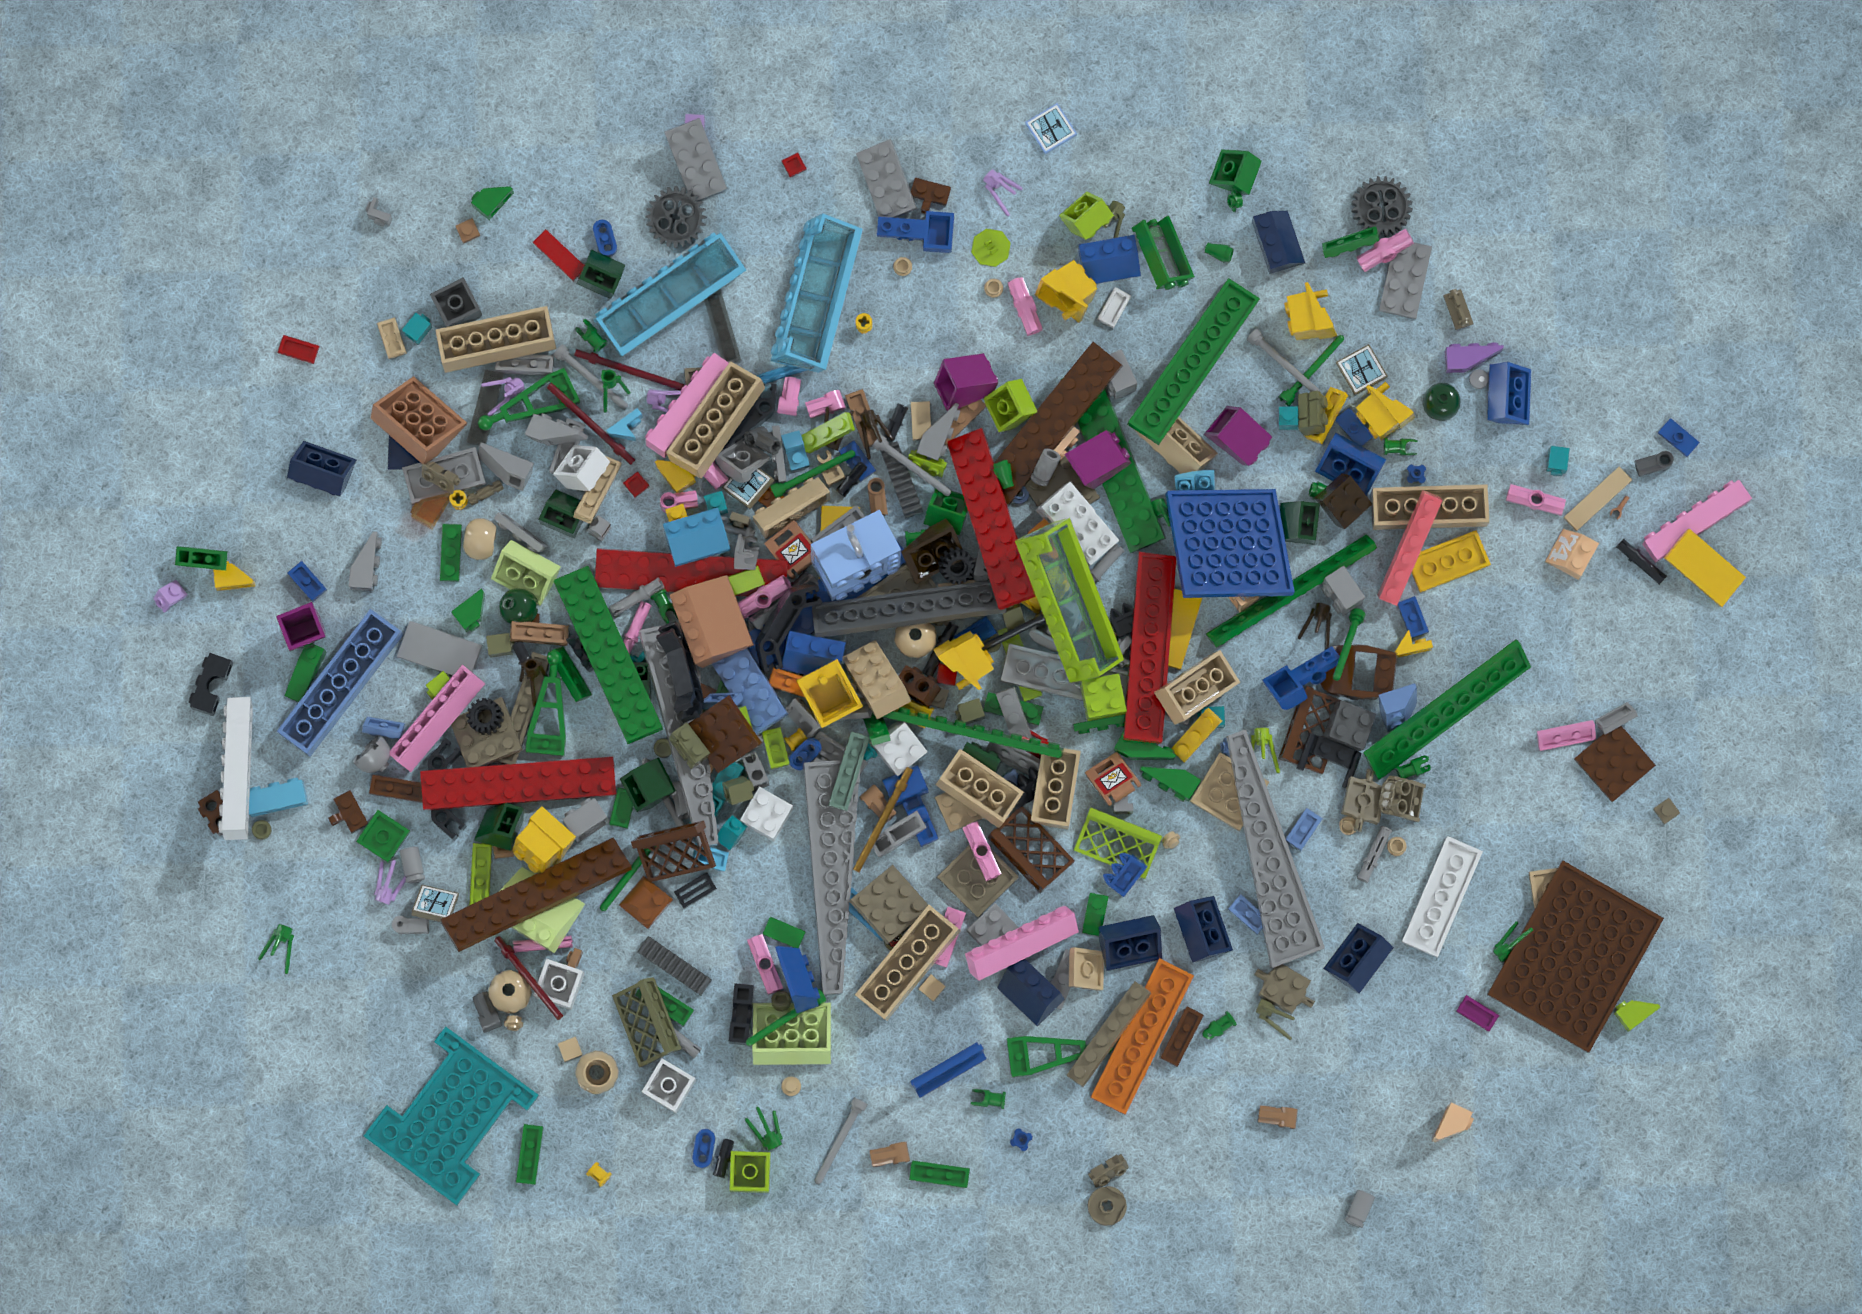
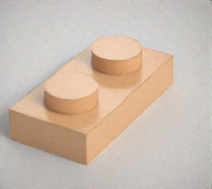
M1075 427L1054 449L1060 455V461L1065 457L1064 454L1067 453L1065 450L1068 447L1072 449L1078 441L1076 437L1080 431Z

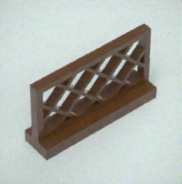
M1309 686L1303 687L1307 694V699L1296 705L1278 757L1279 760L1298 765L1299 761L1292 759L1294 752L1300 748L1303 751L1304 748L1300 739L1301 733L1306 730L1308 733H1312L1310 729L1317 725L1320 726L1323 734L1325 732L1322 723L1328 721L1329 718L1321 721L1317 710L1325 707L1330 716L1331 710L1328 705L1340 701V699L1313 690L1314 688ZM1314 695L1321 697L1324 703L1323 706L1315 709L1312 703ZM1314 713L1318 723L1309 727L1306 717L1308 714ZM1315 755L1308 757V764L1305 765V769L1323 774L1327 760L1321 758L1322 764L1319 769L1314 767L1310 761Z
M1022 806L1009 816L1000 828H995L989 834L988 839L1041 894L1075 860L1041 824L1035 822L1030 824L1032 815ZM1020 812L1027 817V824H1016V816ZM1004 827H1013V837L1005 836L1001 830ZM1016 827L1027 828L1026 837H1016ZM1029 828H1038L1040 838H1030ZM1016 840L1026 841V850H1018L1016 848ZM1029 841L1040 842V851H1029ZM1043 842H1051L1054 845L1053 852H1044ZM1029 854L1040 855L1039 864H1032L1029 861ZM1042 855H1053V865H1042ZM1056 856H1064L1069 862L1064 866L1056 865ZM1042 868L1053 869V876L1049 880L1042 875Z
M704 820L639 835L631 841L632 848H637L649 882L706 870L716 866L704 832L706 828ZM694 837H700L702 843L700 847L692 843ZM680 840L686 844L684 851L676 847L677 841ZM662 844L670 848L668 855L659 850ZM689 847L698 851L695 858L687 854ZM645 848L654 852L652 858L646 856ZM673 850L682 855L679 862L671 857ZM657 854L665 859L663 866L654 861ZM701 854L707 857L709 864H703L698 860ZM684 858L693 862L691 868H687L682 864ZM668 861L677 866L674 872L666 868ZM652 865L660 869L659 875L653 876L651 871Z

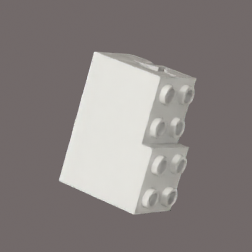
M1071 482L1064 484L1035 509L1049 523L1070 518L1088 566H1091L1119 541Z

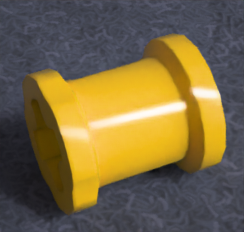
M861 313L856 317V328L860 333L866 334L871 331L872 318L869 314ZM863 320H867L865 327L861 326Z
M454 490V493L450 494V503L456 510H462L467 506L468 499L463 491ZM457 496H460L461 499H463L460 500L459 504H457L455 501L457 500Z
M800 727L791 736L784 737L792 752L807 739Z
M595 1162L586 1175L588 1177L591 1176L602 1187L611 1177L612 1173H607L599 1166L598 1162Z

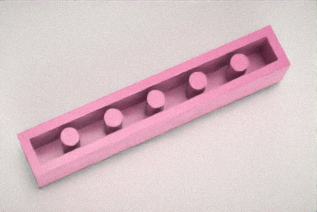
M713 353L711 357H706L702 363L703 367L701 370L695 371L691 377L692 381L688 386L685 385L681 389L679 398L677 400L674 399L670 403L668 412L665 415L662 414L657 420V426L654 429L651 428L646 434L647 447L663 458L667 456V450L729 362L716 353Z
M1731 480L1723 486L1724 490L1719 493L1717 490L1707 496V501L1703 503L1702 501L1697 502L1692 506L1693 510L1686 513V511H1683L1676 516L1677 520L1673 523L1668 521L1660 527L1661 530L1656 534L1653 531L1646 535L1642 545L1653 561L1656 563L1664 558L1687 529H1691L1696 535H1699L1750 502L1752 497L1741 481L1733 482Z
M462 664L390 750V756L412 772L485 683Z
M1066 906L1058 907L1056 910L1042 915L1030 923H1025L1001 937L992 939L988 943L972 949V951L965 953L969 972L980 981L1078 933L1079 930L1074 912Z

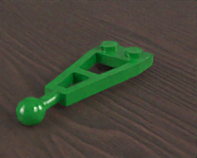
M565 368L546 375L500 407V413L493 416H481L478 419L479 428L489 430L493 423L503 419L508 423L531 418L533 414L540 416L542 413L549 414L567 409L568 407L558 398L559 404L538 409L533 408L528 396L548 382H552L573 403L579 404V397ZM523 401L527 411L509 415L507 410Z
M554 650L547 655V661L550 664L549 677H544L527 733L526 752L565 756L566 728L561 678H556L557 667L562 661V655ZM549 683H555L557 703L543 702ZM542 707L558 710L560 736L534 733Z
M1022 1036L1007 1038L1011 1078L1033 1075L1078 1060L1089 1044L1086 1045L1085 1040ZM1027 1043L1054 1044L1056 1061L1030 1069ZM1061 1045L1080 1046V1053L1062 1058Z

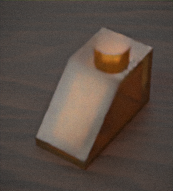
M443 493L421 499L411 509L412 519L433 530L450 502V494Z

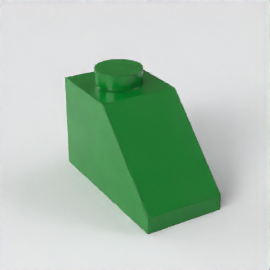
M510 186L483 188L472 196V207L490 221L514 194L513 188Z
M482 588L451 611L452 615L466 632L469 630L471 632L475 631L482 621L485 593Z
M1095 893L1089 894L1082 933L1099 936L1098 927L1103 926L1109 896Z

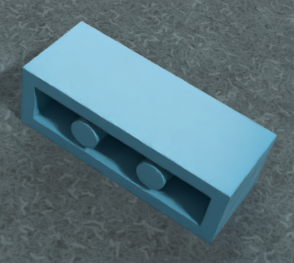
M298 778L288 779L287 783L284 784L279 782L270 783L268 787L262 789L260 786L250 788L249 815L251 817L308 805L304 782L298 780Z

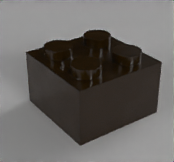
M1341 473L1315 497L1333 523L1342 529H1346L1372 505L1354 479L1344 473Z

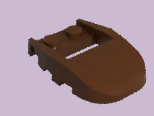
M1353 644L1351 645L1340 680L1335 681L1333 679L1335 666L1325 672L1326 678L1320 685L1327 693L1334 696H1341L1350 700H1376L1380 694L1394 690L1398 653L1368 645ZM1343 645L1332 646L1340 656ZM1356 652L1377 654L1373 692L1352 690Z

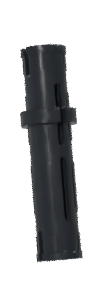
M1624 538L1616 546L1617 549L1629 558L1628 561H1633L1656 581L1658 585L1667 577V575L1644 557L1639 549L1636 550Z
M949 622L942 635L938 637L936 647L948 640L951 642L959 626ZM934 650L922 670L923 674L932 677L941 662Z

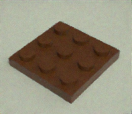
M730 695L702 713L700 717L688 723L710 752L707 758L717 773L762 743Z
M1622 726L1601 735L1574 758L1611 802H1614L1656 766Z

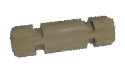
M497 480L492 485L489 484L477 490V493L469 494L467 499L471 505L478 503V500L482 501L494 495V492L503 490V485L500 480Z

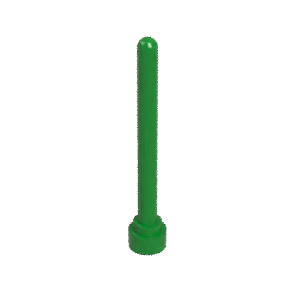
M1338 335L1303 375L1308 380L1344 341V336ZM1297 381L1290 389L1282 391L1278 398L1281 401L1284 399L1287 402L1285 404L1290 406L1295 401V394L1303 385Z
M850 450L783 484H777L776 482L770 485L775 498L783 497L786 490L853 458L855 451Z
M1359 608L1352 609L1349 615L1351 624L1333 674L1335 681L1341 678L1356 630L1364 622L1366 616L1365 612Z
M648 848L644 849L646 856H649L652 851ZM640 856L631 865L632 870L623 875L600 905L601 911L608 909L642 865Z
M818 989L820 998L817 999V1002L820 1006L826 1002V997L823 994V992L820 989ZM794 1008L748 1038L746 1044L752 1046L802 1012L796 1013Z

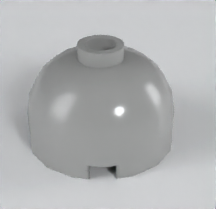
M379 735V737H375L364 747L365 749L360 757L356 755L353 759V763L363 772L374 773L378 770L382 772L389 766L387 761L390 758V747L386 740Z

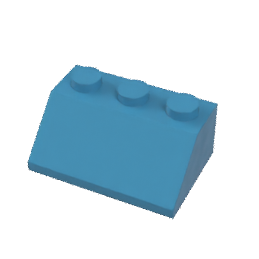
M718 508L663 524L665 538L675 567L730 551L728 538Z

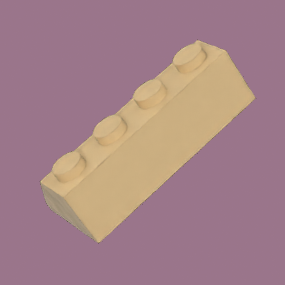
M1178 417L1160 445L1137 432L1142 439L1149 443L1180 474L1201 471L1218 454L1180 417Z
M819 477L806 480L801 488L791 489L786 497L782 499L779 497L771 502V506L766 509L762 507L755 512L753 521L765 539L783 529L791 521L800 519L830 501V491Z
M1064 748L1061 758L1041 754L1031 816L1032 822L1048 827L1069 829L1081 751Z
M961 749L956 753L935 784L998 828L1004 823L1024 793Z

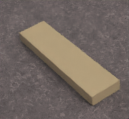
M607 456L605 457L610 463L606 467V471L599 477L594 488L590 491H585L574 512V518L589 524L592 523L622 464Z
M1619 466L1566 514L1564 519L1578 531L1623 490L1632 479Z

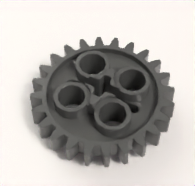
M1377 176L1375 182L1372 178H1369V184L1363 182V188H1357L1359 194L1354 193L1353 198L1356 200L1351 202V205L1356 206L1352 208L1351 212L1357 213L1353 217L1354 220L1359 219L1357 226L1364 225L1363 230L1376 226L1379 236L1383 232L1385 237H1387L1389 231L1392 235L1395 234V229L1401 231V225H1407L1406 220L1411 218L1408 213H1411L1413 208L1408 207L1412 205L1413 201L1407 200L1411 195L1410 193L1405 194L1407 188H1400L1401 182L1394 184V178L1390 182L1387 181V176L1384 177L1383 181ZM1378 191L1382 192V203L1383 206H1385L1384 217L1386 222L1382 221V209L1379 206L1380 197ZM1392 193L1395 196V198L1389 200L1386 198L1385 194ZM1373 195L1376 201L1369 202L1366 197ZM1394 211L1398 216L1391 218L1388 212ZM1375 213L1379 219L1372 220L1369 215Z
M678 186L674 187V191L667 187V193L660 190L661 196L654 195L656 201H649L653 207L646 208L647 211L651 212L650 215L645 216V218L651 220L646 225L653 227L649 233H656L654 239L661 237L660 244L667 241V247H670L672 242L675 248H678L679 243L682 247H685V241L693 244L691 238L693 237L698 240L699 238L696 233H703L700 226H706L702 222V219L707 218V216L702 215L706 209L700 208L704 202H697L699 196L695 195L692 197V190H689L686 194V188L682 187L680 192ZM669 200H672L674 203V207L672 210L668 211L666 209V203ZM679 201H682V204L678 210V203ZM690 205L692 212L686 216L683 212L684 207ZM673 214H678V216H680V219L675 221V219L672 218ZM666 218L669 221V226L666 229H662L661 221ZM675 222L674 233H671V229L673 228ZM684 223L687 226V231L681 234L679 226Z

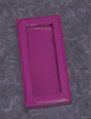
M1468 995L1464 997L1456 1010L1457 1013L1490 1032L1500 1016Z

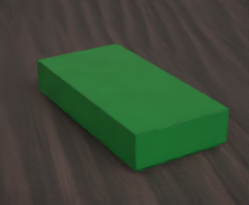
M618 787L609 825L628 829L633 804L625 788Z
M770 917L763 935L790 947L799 948L806 931Z

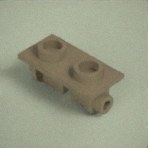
M1452 289L1449 291L1450 293L1443 295L1455 330L1474 324L1461 289Z
M433 461L427 462V464L422 463V477L426 481L432 482L444 491L451 494L454 493V485L457 486L460 483L458 475L448 470L442 474L444 468Z
M1116 1154L1105 1161L1108 1168L1105 1169L1100 1164L1090 1170L1088 1176L1096 1188L1107 1185L1110 1179L1115 1176H1122L1129 1169L1127 1161L1122 1154Z

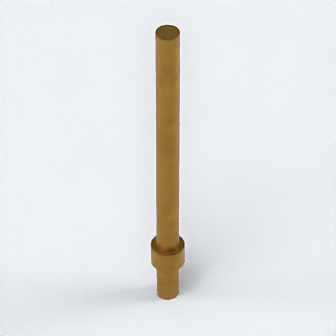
M906 767L900 780H897L894 792L853 867L854 871L860 873L902 791L906 790L907 782L913 772L911 768Z

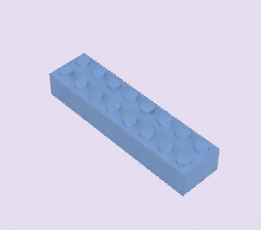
M370 609L277 730L279 735L311 757L402 638V632Z

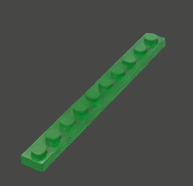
M1367 534L1293 579L1295 593L1292 596H1266L1206 633V636L1216 648L1225 644L1231 638L1241 634L1244 630L1257 624L1260 620L1273 614L1281 607L1304 595L1315 586L1322 584L1325 577L1342 566L1346 568L1377 549L1375 542Z
M900 707L883 716L1056 758L1063 756L1064 748H1061L1060 744L1049 742L1044 744L1037 738L1027 740L1023 739L1022 735L1011 733L1010 736L1003 734L1004 731L992 729V731L985 730V727L981 725L967 726L964 721L955 720V722L947 721L948 718L943 716L933 718L929 717V714L926 712L918 711L916 714L904 707Z

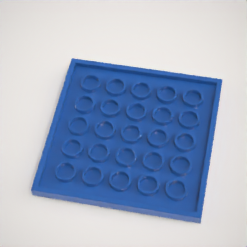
M1276 489L1176 490L1165 493L1183 598L1292 596L1295 593Z

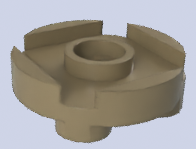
M1101 1187L1095 1190L1088 1200V1212L1091 1218L1100 1225L1108 1226L1120 1222L1127 1210L1123 1193L1115 1187ZM1110 1201L1113 1208L1112 1210L1108 1209L1106 1212L1103 1210L1102 1203Z

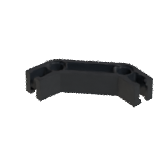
M771 383L770 390L772 394L770 399L761 398V395L758 397L721 451L743 439L745 432L758 428L773 416L777 384ZM766 404L770 406V409L767 412H762L760 410V407L762 405Z
M810 582L789 588L781 597L755 641L759 666L762 671H770L766 662L767 655H773L775 669L783 668L779 647L802 609L822 603L821 598L817 594H813V598L805 599L804 593L812 590L819 592V587L816 583ZM798 594L797 602L792 603L791 598L793 595ZM766 641H770V647L763 649V644Z
M674 621L659 627L658 631L661 634H658L656 639L667 656L677 696L674 710L677 714L683 711L681 721L685 723L700 717L704 698L696 665L686 638L677 622Z
M445 738L430 755L428 770L449 769L461 755V750L456 747L454 752L445 759L441 754L447 746L450 747L451 742ZM438 759L443 760V765L440 768L433 767L434 761ZM452 808L431 810V818L434 824L453 841L459 835L457 833L452 834L446 826L451 821H454L460 825L458 827L460 830L464 831L467 827L466 824L452 813ZM440 813L447 815L446 820L443 822L437 821V816Z

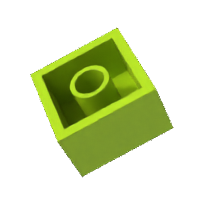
M1087 191L1059 215L1071 233L1085 240L1093 237L1096 231L1108 224L1114 216L1102 198Z
M1022 379L1008 381L983 398L998 432L1012 430L1037 413V409Z
M1119 674L1081 680L1080 688L1087 721L1125 715L1127 710Z
M731 1151L729 1191L769 1193L771 1153Z

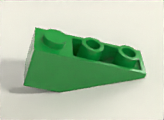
M1124 730L1114 747L1115 752L1130 760H1174L1176 757L1173 754L1174 751L1167 746L1162 748L1156 745V743L1123 740Z
M1141 767L1139 770L1140 773L1143 772L1141 777L1151 782L1155 778L1160 781L1157 786L1161 790L1167 792L1169 788L1173 789L1174 797L1181 802H1184V800L1189 802L1201 782V779L1181 769Z

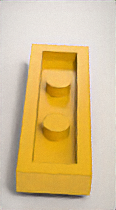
M1330 387L1325 395L1328 402V407L1325 408V414L1328 418V424L1325 425V433L1305 436L1306 439L1319 444H1323L1348 397L1346 392Z
M1207 708L1171 749L1185 763L1218 727L1222 720L1210 708Z

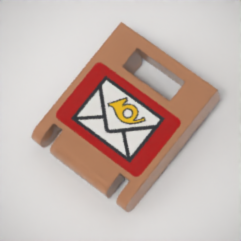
M795 520L791 521L764 543L777 560H788L787 574L791 579L796 577L792 573L793 569L799 575L812 565V541ZM790 530L793 535L779 546L775 540Z
M1115 752L1085 772L1089 781L1108 806L1112 805L1108 797L1112 796L1114 801L1118 802L1135 791L1131 782H1134L1138 788L1142 786L1118 752Z

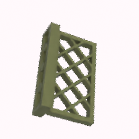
M654 977L642 979L638 983L612 995L639 1067H643L668 1054L681 1050ZM637 988L641 990V999L634 996ZM622 995L629 998L626 1006L622 1005L620 1000ZM633 1000L639 1003L637 1012L630 1009ZM643 1006H646L649 1011L648 1017L641 1014ZM629 1013L635 1015L633 1024L628 1021ZM640 1018L646 1021L644 1030L637 1027ZM650 1024H653L656 1029L655 1035L648 1032ZM636 1031L642 1033L640 1042L635 1039ZM647 1036L653 1039L651 1048L644 1045ZM657 1042L661 1043L664 1052L659 1053L655 1050ZM643 1049L649 1051L648 1059L645 1061L641 1055Z

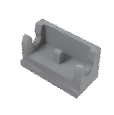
M738 534L734 553V569H756L759 547H751L748 545V542H757V538Z
M800 697L794 698L786 707L789 713L788 716L801 728L808 738H813L822 729L811 708Z

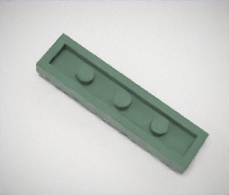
M850 732L828 806L843 811L848 810L869 737Z

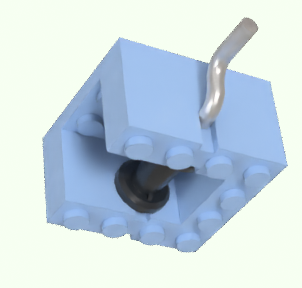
M880 510L811 544V562L832 601L835 599L840 601L847 597V593L851 591L858 592L864 588V584L868 582L874 584L882 579L881 576L887 573L892 575L900 567L901 549Z

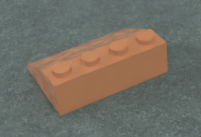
M414 376L374 403L370 418L418 461L424 464L438 456L467 425L465 420Z
M727 575L688 586L670 594L693 660L699 667L704 668L754 645Z

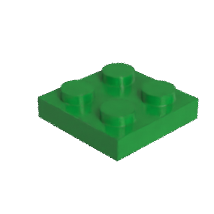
M377 810L356 842L387 863H390L411 831Z

